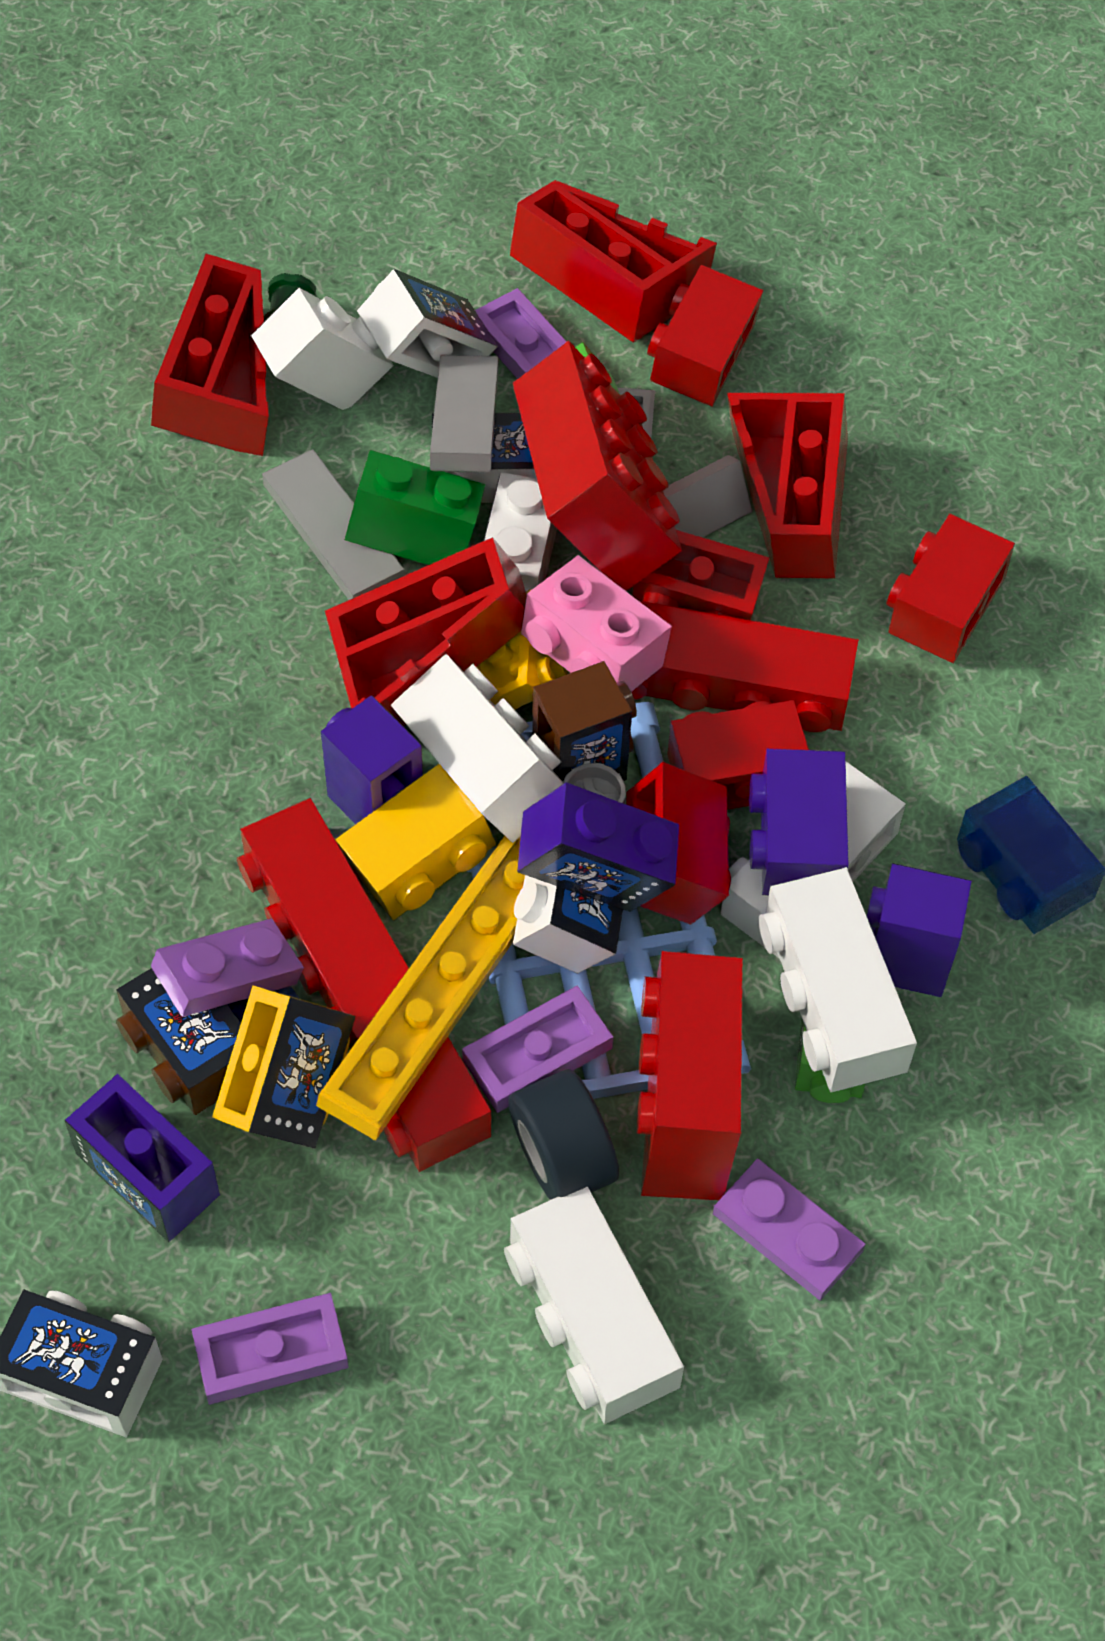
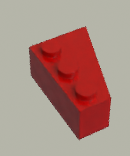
M554 180L517 203L510 256L633 343L655 329L660 322L664 323L673 317L669 314V309L674 295L682 282L690 285L700 265L708 268L712 267L717 246L716 242L700 237L697 244L666 233L668 224L660 220L651 218L648 225L627 218L618 214L619 204L560 181Z
M207 253L205 254L154 382L151 426L234 451L263 456L269 418L265 382L266 360L251 336L264 323L261 270Z
M727 393L734 441L775 578L835 579L848 446L845 393Z
M493 537L325 610L351 708H354L372 695L404 727L406 723L393 709L391 704L443 655L447 654L465 671L472 664L478 667L522 631L527 598L526 590L519 568Z
M662 951L657 977L645 976L641 1016L652 1018L651 1034H642L639 1058V1074L649 1075L648 1092H640L637 1113V1134H645L641 1196L719 1201L725 1194L741 1135L743 958Z

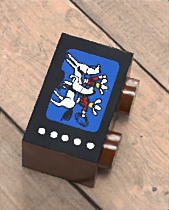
M605 661L534 686L532 735L536 734L561 761L553 769L555 774L564 781L566 775L575 767L586 763H600L611 767L621 776L623 781H626L629 753L634 750L631 722L632 718L637 716V709L628 685L624 681L616 683Z
M152 968L116 989L123 1013L121 1017L116 1019V1024L124 1039L136 1054L146 1048L158 1065L152 1068L151 1071L167 1099L171 1103H175L182 1098L194 1115L199 1114L216 1103L241 1022L230 1007L226 1004L182 1017Z

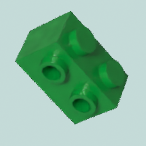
M370 450L344 540L430 565L468 548L486 484L456 474L430 470V467Z

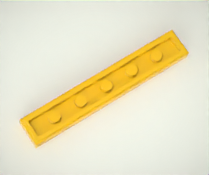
M506 836L503 837L318 1095L317 1107L371 1139L377 1140L513 943L517 924L514 906L517 896L523 888L525 875L517 872L520 837L514 843Z

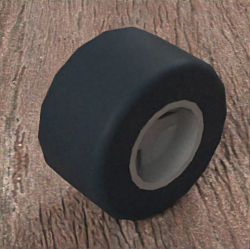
M565 1069L517 1090L509 1096V1111L519 1142L535 1177L550 1200L558 1196L565 1197L585 1187H588L592 1193L618 1180L619 1164L608 1129L589 1090L574 1071Z

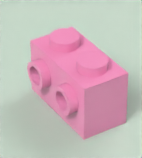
M577 555L527 593L521 634L528 639L529 643L538 652L549 655L570 673L605 661L616 683L624 681L630 691H633L663 667L672 626Z

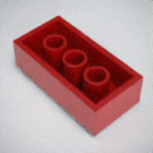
M567 341L513 382V387L547 519L605 576L627 591L682 552L675 525L680 522V519L663 492L669 485L664 474L653 460V456L658 451L651 437L643 429L642 424L647 421L644 410L629 392L626 391L621 396L610 385L612 379L608 371L595 355L590 353L584 357L570 341Z

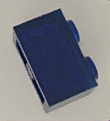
M1027 775L965 810L957 837L958 849L962 859L974 872L982 871L997 889V898L1005 913L1013 920L1021 919L1033 934L1038 933L1095 899L1105 875V867Z

